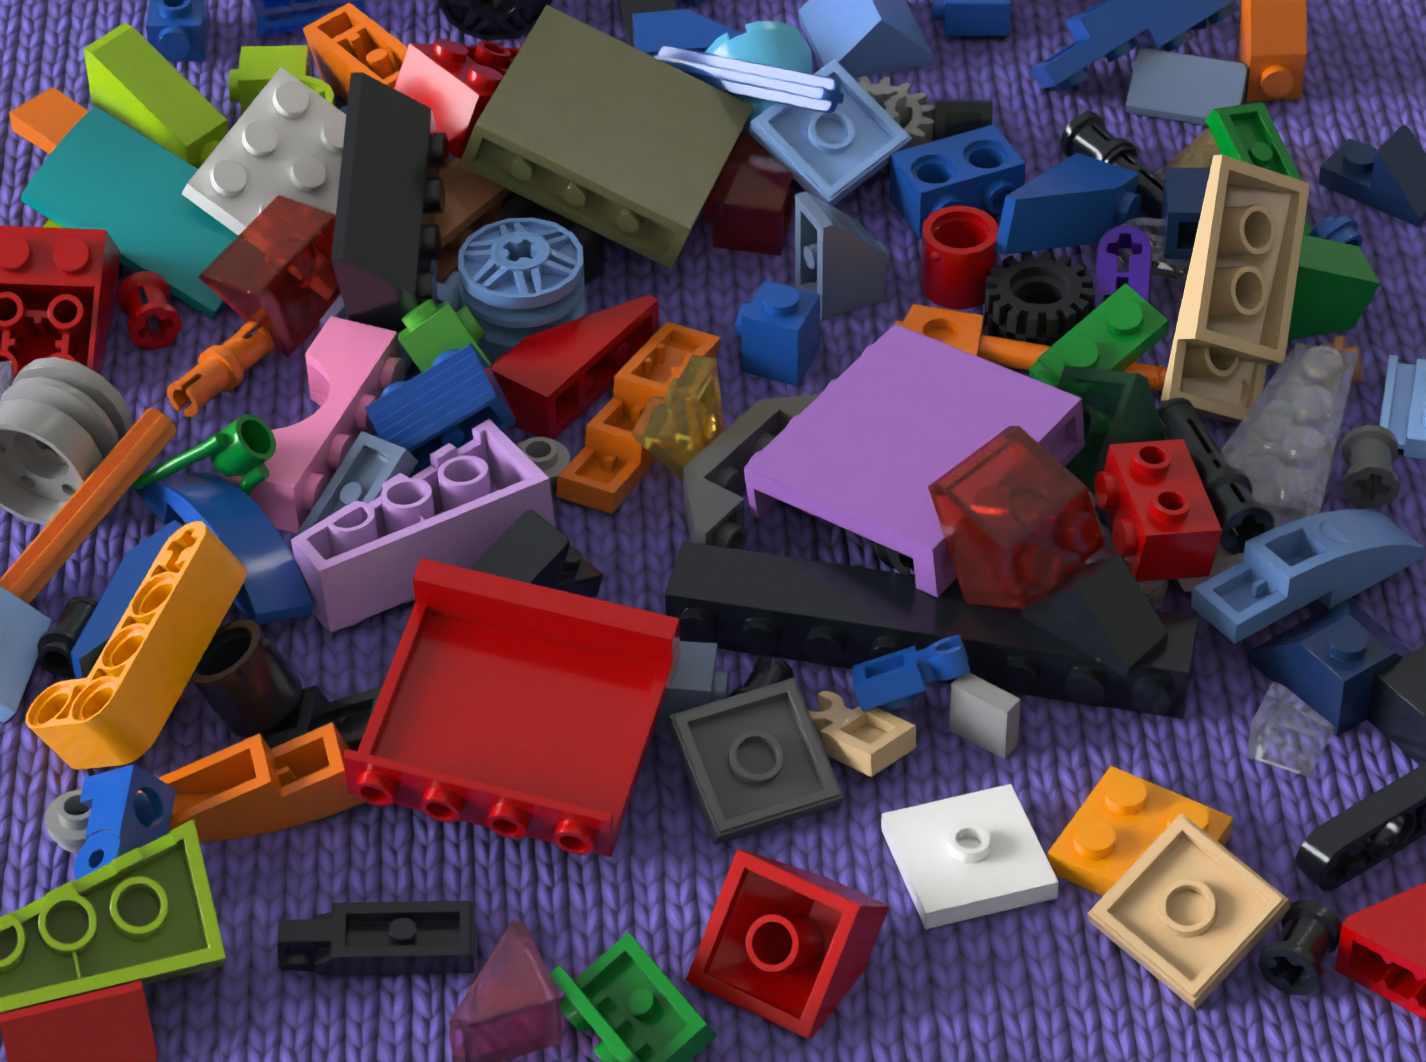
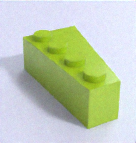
M194 819L170 830V833L140 848L137 847L113 859L111 863L46 893L40 899L0 917V1014L135 981H142L143 985L224 966L226 955Z

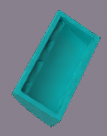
M96 106L55 147L21 195V202L63 228L107 230L121 251L120 263L136 273L151 271L162 275L169 285L170 294L212 320L272 262L263 253L182 195L185 186L198 171V168Z

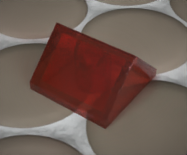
M278 195L200 274L199 279L247 322H257V331L262 326L265 327L273 339L274 347L285 357L289 358L320 326V319L341 294L331 262L336 215Z

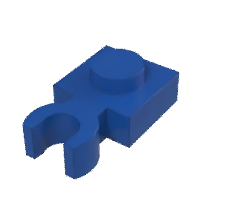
M959 634L941 639L927 648L918 651L916 646H912L852 666L853 686L861 709L865 711L878 706L882 710L891 711L904 707L916 699L917 693L926 691L927 683L950 680L971 672L967 662L969 658Z

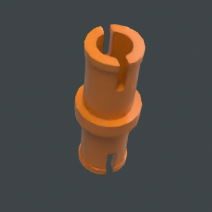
M249 321L221 346L212 345L202 352L199 356L198 364L179 380L174 381L168 386L167 396L172 406L179 412L191 401L192 404L184 409L183 415L193 417L219 393L230 392L239 386L243 381V374L273 351L274 342L267 329L262 326L250 337L249 335L257 329L258 323Z

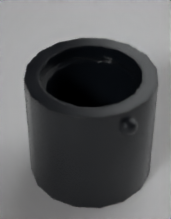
M238 620L218 628L190 678L229 730L240 737L262 734L278 725L291 713L302 693V683L299 677L273 645L272 640L252 620Z

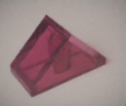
M512 920L449 1021L452 1062H503L562 1043L560 997L526 924Z

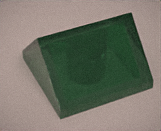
M1064 366L1057 388L1082 398L1085 447L1048 484L1049 488L1068 492L1084 489L1095 496V477L1099 471L1104 470L1110 444L1166 440L1146 377L1131 372Z

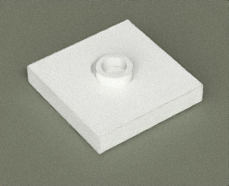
M1012 784L882 813V833L925 930L1058 897L1059 882Z

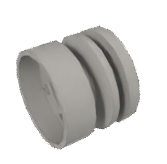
M58 357L35 359L20 370L14 378L13 384L5 390L0 400V508L24 521L46 526L133 426L130 409L120 392L102 375L79 362Z

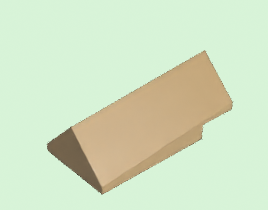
M1213 155L1160 400L1161 405L1173 398H1185L1191 402L1198 414L1197 416L1201 419L1258 425L1267 365L1285 363L1310 183L1225 155Z

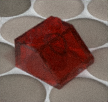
M1020 426L1007 427L928 486L965 603L1025 609L1105 546L1088 488Z

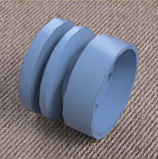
M537 218L504 219L485 225L468 236L458 251V273L462 307L466 305L487 334L478 343L490 358L492 365L499 356L507 354L526 336L586 316L583 246L571 231L559 224Z

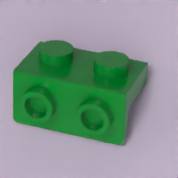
M629 932L576 979L560 964L549 973L550 977L564 993L555 1002L561 1012L582 1035L593 1028L603 1040L593 1049L602 1062H689L718 1036Z

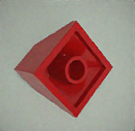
M737 849L685 981L807 1039L813 1038L864 972L890 906L830 878L743 849Z

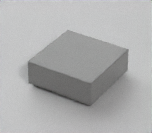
M971 673L960 676L951 684L949 731L1005 759L1018 746L1021 699Z

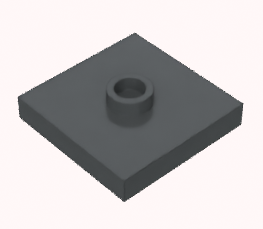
M795 677L669 715L667 727L714 845L841 805L844 796Z

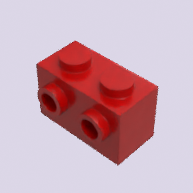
M1184 439L1110 444L1104 470L1099 471L1095 477V498L1099 509L1107 511L1113 526L1112 538L1117 555L1125 557L1129 570L1136 582L1209 576L1222 529Z

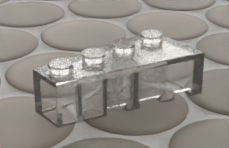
M1296 343L1221 450L1224 459L1230 467L1238 468L1245 472L1252 483V497L1256 502L1266 505L1274 518V528L1300 518L1326 512L1351 407L1358 356L1356 352L1338 350L1328 346Z

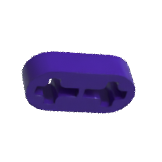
M1127 225L1114 227L1107 231L1100 239L1097 250L1095 309L1125 283L1150 304L1152 276L1151 243L1145 232L1137 227ZM1123 248L1132 249L1129 272H1119L1118 257L1120 249Z

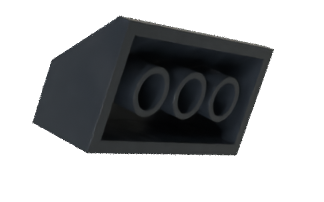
M363 72L351 73L331 262L349 320L399 333L407 328L402 322V318L429 299H432L435 305H437V281L434 271H431V260H440L441 234L439 225L435 224V214H441L445 211V188L443 179L439 178V168H447L449 165V144L446 132H437L431 108Z

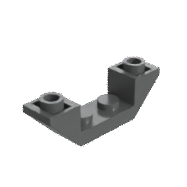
M820 394L758 400L683 467L684 514L690 542L743 549L747 539V530L744 523V498L739 495L746 486L744 467L756 452L764 449L786 428L789 421L795 415L805 410Z

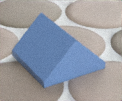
M808 0L798 10V20L821 68L835 59L855 78L933 65L934 55L906 0Z

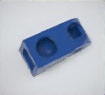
M135 764L85 777L80 803L91 808L85 835L87 840L75 861L74 875L76 880L111 863L113 859L166 835L177 790Z

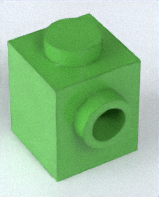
M429 299L402 318V322L407 328L398 333L399 341L421 372L432 367L435 359L440 354L452 349H462L470 343L488 365L492 366L490 358L478 343L487 334L466 305L456 311L448 299L438 306L435 305L432 299Z

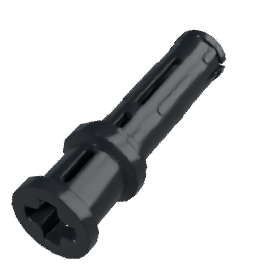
M1089 111L1075 117L1062 134L1060 140L1062 152L1067 157L1080 153L1140 173L1136 194L1141 196L1140 209L1162 226L1161 212L1164 180L1141 163L1137 158L1136 148L1128 139L1116 138L1105 128V122L1097 113Z
M1177 397L1170 399L1157 410L1156 415L1160 418L1155 419V423L1167 440L1184 439L1221 526L1222 532L1219 542L1225 550L1231 553H1244L1246 541L1274 528V518L1266 505L1256 502L1252 497V483L1245 472L1238 468L1230 467L1217 444L1197 416L1198 414L1191 402L1185 398ZM1232 527L1235 528V530H1236L1237 533H1238V536L1235 534V532L1233 531Z

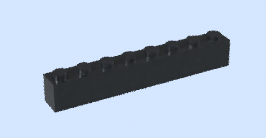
M682 541L665 592V615L680 618V641L717 643L718 649L764 656L770 655L771 657L852 669L854 665L912 646H916L918 651L927 648L941 639L960 634L969 661H967L971 671L969 673L1009 693L1184 719L1199 621L1197 616L1154 610L1168 631V642L1126 678L1022 617V606L1037 594L1033 592L953 581L937 598L916 588L915 575L909 574L908 576L897 572ZM957 678L936 682L952 684Z

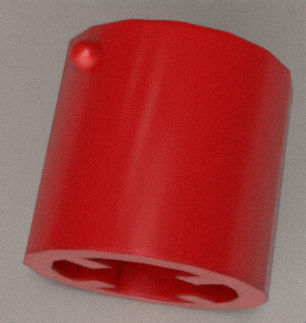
M951 206L931 213L923 222L920 287L924 296L934 304L951 309H967L985 303L987 276H991V269L998 261V252L994 250L999 227L992 216L974 207Z

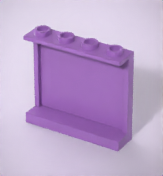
M894 324L875 343L867 346L862 355L838 378L833 379L805 410L795 415L789 421L786 428L764 449L756 452L751 457L748 464L744 467L750 515L759 518L778 499L913 558L916 588L938 598L1085 447L1082 398Z

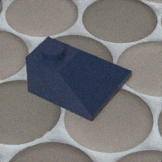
M1347 599L1331 609L1326 608L1253 648L1249 651L1248 661L1335 737H1338L1367 720L1374 673L1410 654L1412 651L1353 601Z

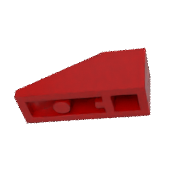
M646 295L528 335L507 354L499 356L491 366V369L517 420L514 426L536 437H546L553 440L614 386V376L659 330V300L651 295Z

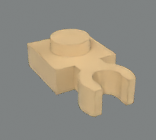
M822 691L818 693L819 712L808 710L826 755L870 777H873L917 748L916 725L878 707L862 711L861 706H858L852 710L845 707L843 698L838 694Z

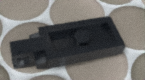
M470 901L333 903L332 912L317 915L316 919L279 920L277 942L279 967L283 970L309 971L322 975H330L332 973V976L474 973V903H470Z

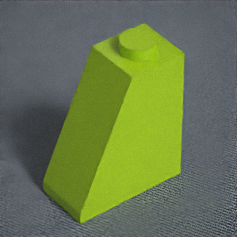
M124 22L83 49L92 108L94 106L98 107L199 169L229 132L227 119L133 26Z

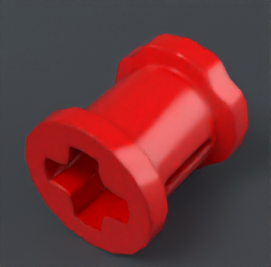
M142 271L125 278L119 285L116 296L119 308L130 318L127 327L129 336L134 344L155 350L164 348L174 342L177 334L182 329V322L179 312L174 306L169 305L170 288L164 277L156 272ZM139 289H144L148 304L143 305L138 292ZM152 316H155L160 328L158 332H155L150 320Z

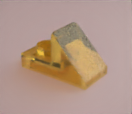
M692 355L680 378H674L671 381L667 396L652 397L632 430L636 441L683 482V467L725 431L716 358Z

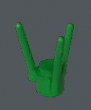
M250 414L242 415L208 440L140 475L132 486L135 489H142L210 456V460L218 472L228 477L241 476L243 478L238 487L249 496L255 486L270 475L264 462L270 459L276 451L274 434L269 426L257 416Z

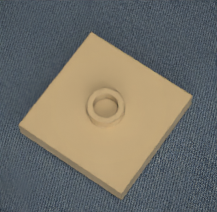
M1181 813L1095 904L1087 915L1091 924L1196 1010L1287 912L1290 904L1287 897Z

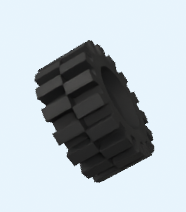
M1032 251L1023 252L1019 262L1012 255L1004 258L1003 267L996 264L991 269V276H987L984 326L987 325V333L989 336H998L1000 338L1051 347L1092 312L1094 288L1091 275L1085 276L1086 268L1080 263L1071 268V258L1062 255L1058 261H1053L1052 252L1042 251L1041 259H1033ZM1031 303H1045V305H1038V304H1031Z

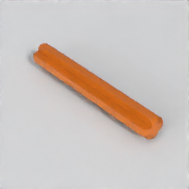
M155 408L147 409L0 578V586L27 604H30L175 436L177 428L173 422Z

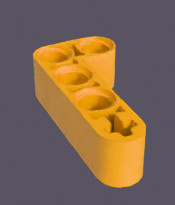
M194 521L178 529L161 548L88 677L61 681L45 689L29 707L26 714L27 726L72 769L82 770L121 766L132 763L140 758L157 739L239 592L247 575L246 567L202 521Z

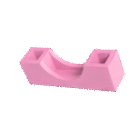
M330 316L306 351L310 399L321 407L310 417L299 423L271 430L276 441V451L270 459L264 462L270 475L255 486L249 495L267 515L275 528L297 533L361 431L370 433L374 430L373 423L369 419L365 406L379 399L382 391L387 386L398 381H404L406 363L404 359L400 358L398 333L396 331ZM226 476V479L236 486L243 480L241 476Z

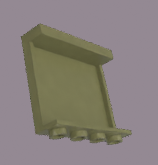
M546 5L476 122L459 165L672 270L754 106Z

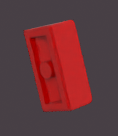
M135 981L0 1014V1029L8 1062H158L142 981Z

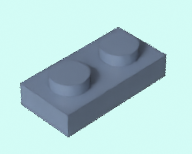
M361 431L295 536L355 500L367 504L381 496L383 490L382 483L399 473L409 477L418 460L407 449Z

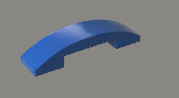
M199 471L171 475L142 489H136V493L164 524H168L173 520L177 522L184 521L186 524L202 521L246 567L247 575L233 602L249 620L260 625L312 615L313 601L288 546L262 509L234 483L214 473Z

